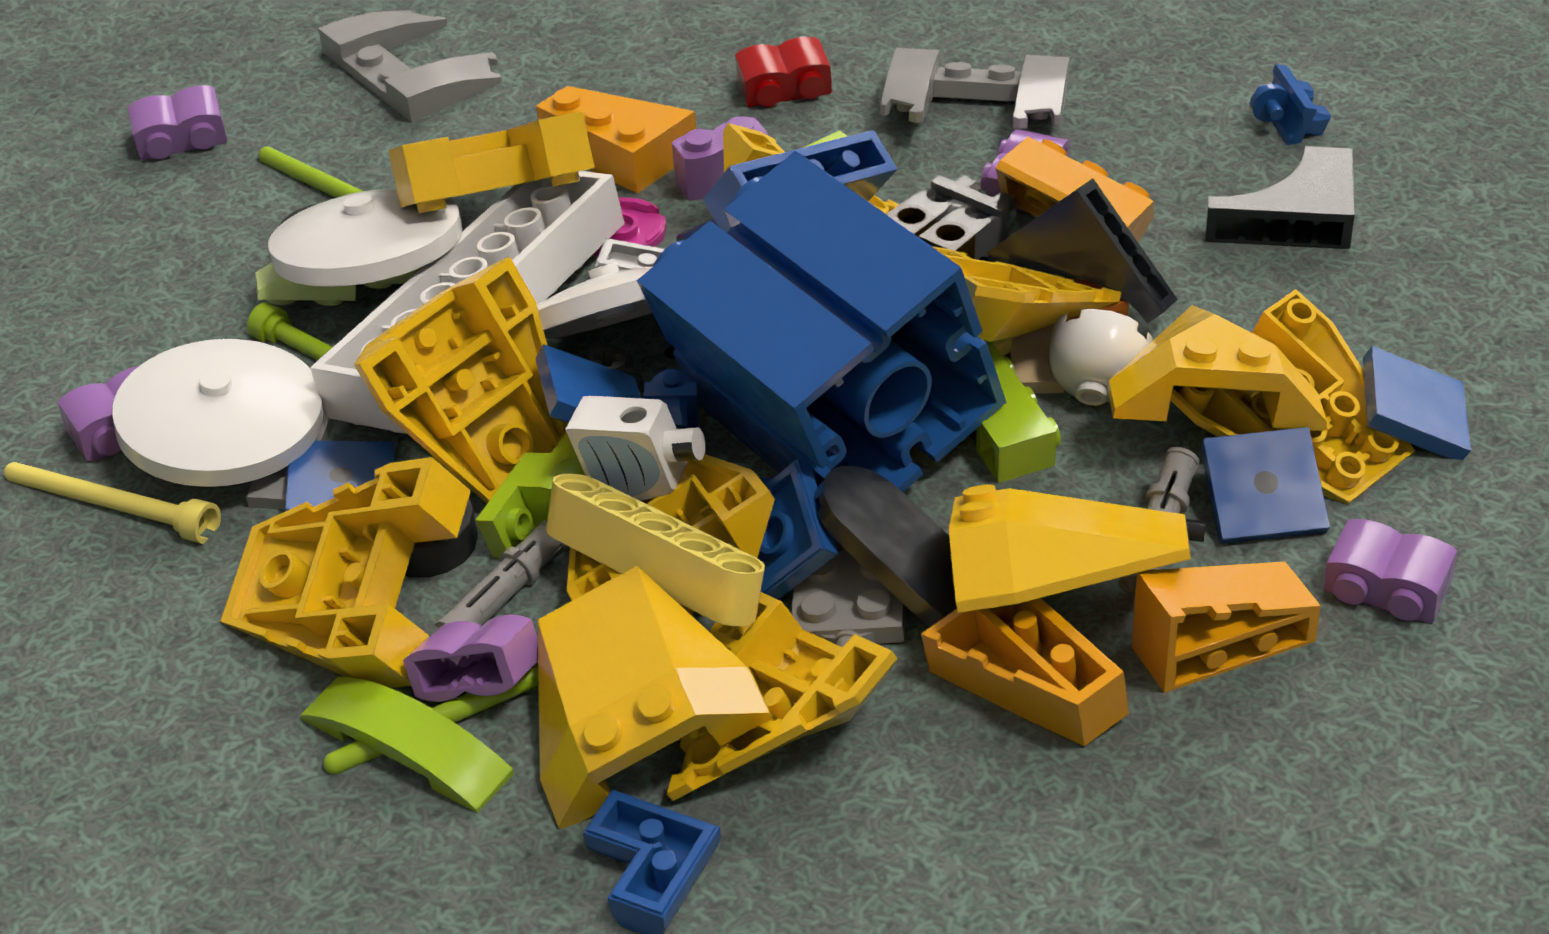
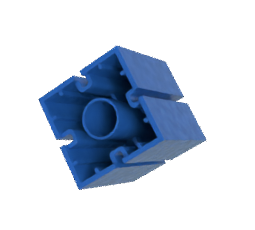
M794 151L765 176L751 179L738 190L731 204L724 209L731 225L727 233L712 221L707 222L687 240L675 242L664 249L656 259L653 267L636 280L666 341L676 348L672 353L681 371L688 374L692 381H697L698 405L778 473L796 459L810 463L817 487L832 469L840 466H857L881 475L904 492L923 475L921 468L912 462L909 452L913 445L937 463L978 428L983 421L987 420L1006 403L988 345L978 337L983 331L962 268L797 151Z

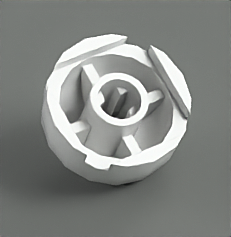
M1084 309L1081 310L1078 319H1071L1067 322V314L1061 316L1053 326L1049 346L1050 368L1054 379L1066 392L1084 404L1097 406L1110 402L1107 390L1109 380L1152 342L1153 338L1148 332L1145 339L1142 334L1137 332L1138 322L1113 311Z

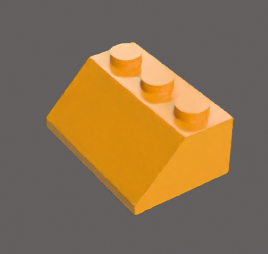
M1027 137L997 164L995 169L1000 191L1014 196L1017 200V208L1035 217H1038L1094 178L1138 243L1154 218V201L1149 199L1150 194L1146 190L1131 182H1126L1122 185L1108 178L1107 171L1091 161L1085 160L1081 164L1067 157V152L1050 140L1043 139L1040 143Z

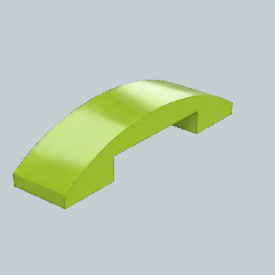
M337 677L300 715L303 721L343 742L350 736L429 778L433 790L476 813L514 775L513 768L501 757L447 717L401 692L372 681L352 677Z

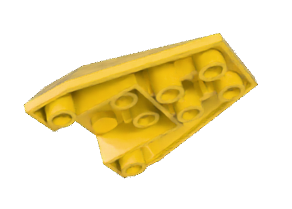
M1297 289L1262 313L1252 333L1276 345L1318 392L1328 423L1326 431L1310 430L1323 496L1349 504L1411 456L1415 450L1410 443L1367 426L1364 371L1334 323ZM1173 386L1170 401L1197 426L1217 437L1286 430L1272 428L1262 391Z

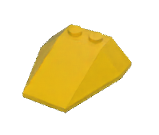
M510 257L494 263L437 294L369 342L354 364L381 411L486 504L524 453H551L566 433L565 429L568 423L552 418L549 415L535 359L543 344L547 345L538 307L533 295Z
M704 454L702 460L687 461L688 463L675 490L670 494L641 501L758 558L775 499L753 470ZM570 547L567 593L572 601L622 574ZM678 603V604L681 605L690 615H692V614L694 613L693 610H691V609L687 608L686 606H684V605Z
M989 484L970 487L962 492L963 496L955 497L949 524L955 599L958 613L1018 604L1191 559L1187 523L1184 514L1011 488L996 490L994 485Z
M638 566L627 570L537 620L540 781L560 829L581 823L597 813L610 794V789L606 782L607 778L702 726H705L717 743L722 746L773 718L749 668Z

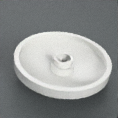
M396 188L363 191L337 197L297 213L276 228L268 241L272 265L276 273L282 278L309 286H351L399 276L433 262L455 246L463 230L459 209L451 198H446L447 208L418 214L417 205L400 207Z
M617 263L597 267L588 271L590 280L559 292L538 304L537 307L546 341L652 314L636 281L652 267L619 271Z
M216 339L189 343L152 357L137 367L123 381L114 398L112 411L116 439L121 450L132 463L160 479L201 487L241 484L266 477L285 468L303 455L314 443L322 427L324 416L322 397L317 390L311 369L303 361L278 347L240 339Z

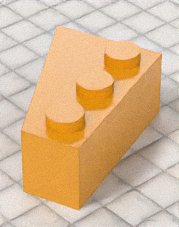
M571 86L558 90L554 95L536 105L538 120L583 111L595 167L589 170L594 173L613 175L615 183L637 194L674 169L672 142L686 135L689 131L696 129L695 111Z
M1286 562L1146 570L1137 573L1132 648L1162 691L1166 693L1315 642L1321 605Z

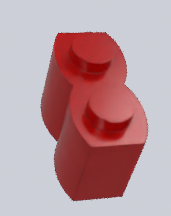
M797 37L787 40L778 46L767 44L754 45L744 48L735 54L737 80L747 107L761 105L771 107L779 102L804 98L814 99L832 93L831 66L818 38Z

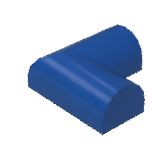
M612 790L583 832L587 849L629 863L627 869L608 896L609 909L614 919L622 927L641 934H664L717 849L721 833L720 827Z

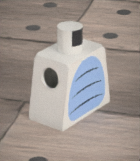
M583 396L565 429L586 476L601 481L639 501L670 494L675 490L688 463L687 461L702 460L705 454L706 446L702 430L698 427L676 429L667 404L660 399Z

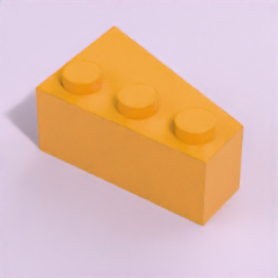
M1042 598L1013 605L960 613L956 609L921 633L931 673L1082 746L1089 744L1129 714L1124 672Z

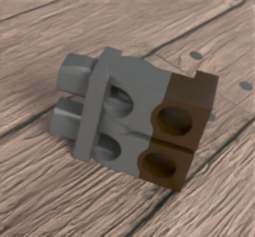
M939 175L931 181V189H922L886 215L932 247L966 253L968 257L978 260L981 257H988V251L1007 239L1008 226L1016 219L1017 200L1014 196L1002 191L994 197L981 193V187L976 180L964 175L956 181Z

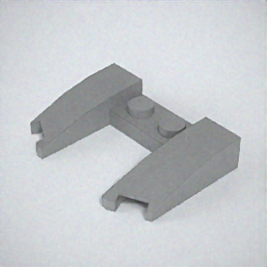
M412 10L382 11L345 18L318 28L323 53L411 123L502 82L501 75L490 70L491 65H498L496 55L493 52L448 58L411 69L388 51L448 25L447 19L444 17H430L417 14Z
M896 48L885 82L880 115H888L893 105L897 103L898 111L909 112L910 122L923 123L932 98L947 97L1016 101L1013 129L1027 128L1028 117L1026 114L1030 113V118L1037 120L1047 119L1049 113L1052 118V124L1054 126L1060 125L1068 91L1070 57L1026 55L1022 71H1015V68L1010 65H992L987 70L971 69L970 64L963 62H952L946 64L945 67H939V50Z

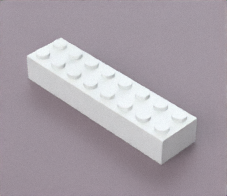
M581 171L579 172V182L552 187L551 178L517 184L508 190L462 232L455 246L443 256L423 266L310 367L317 390L322 397L327 418L397 433H406L381 411L354 366L365 346L440 292L507 257L512 259L533 295L536 304L538 305L545 301L576 270L583 266L584 262L604 244L605 239L610 238L625 224L613 175Z

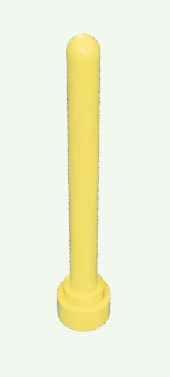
M17 462L9 463L4 469V476L10 482L173 525L174 530L179 532L183 539L204 544L208 540V538L200 536L206 528L215 531L221 523L219 507L214 503L199 499H191L188 502L184 501L177 505Z

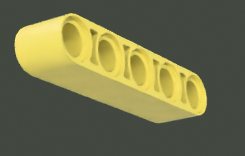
M567 473L553 478L546 532L549 536L620 573L638 566L676 602L715 622L728 626H747L755 622L765 569L762 561L592 477Z

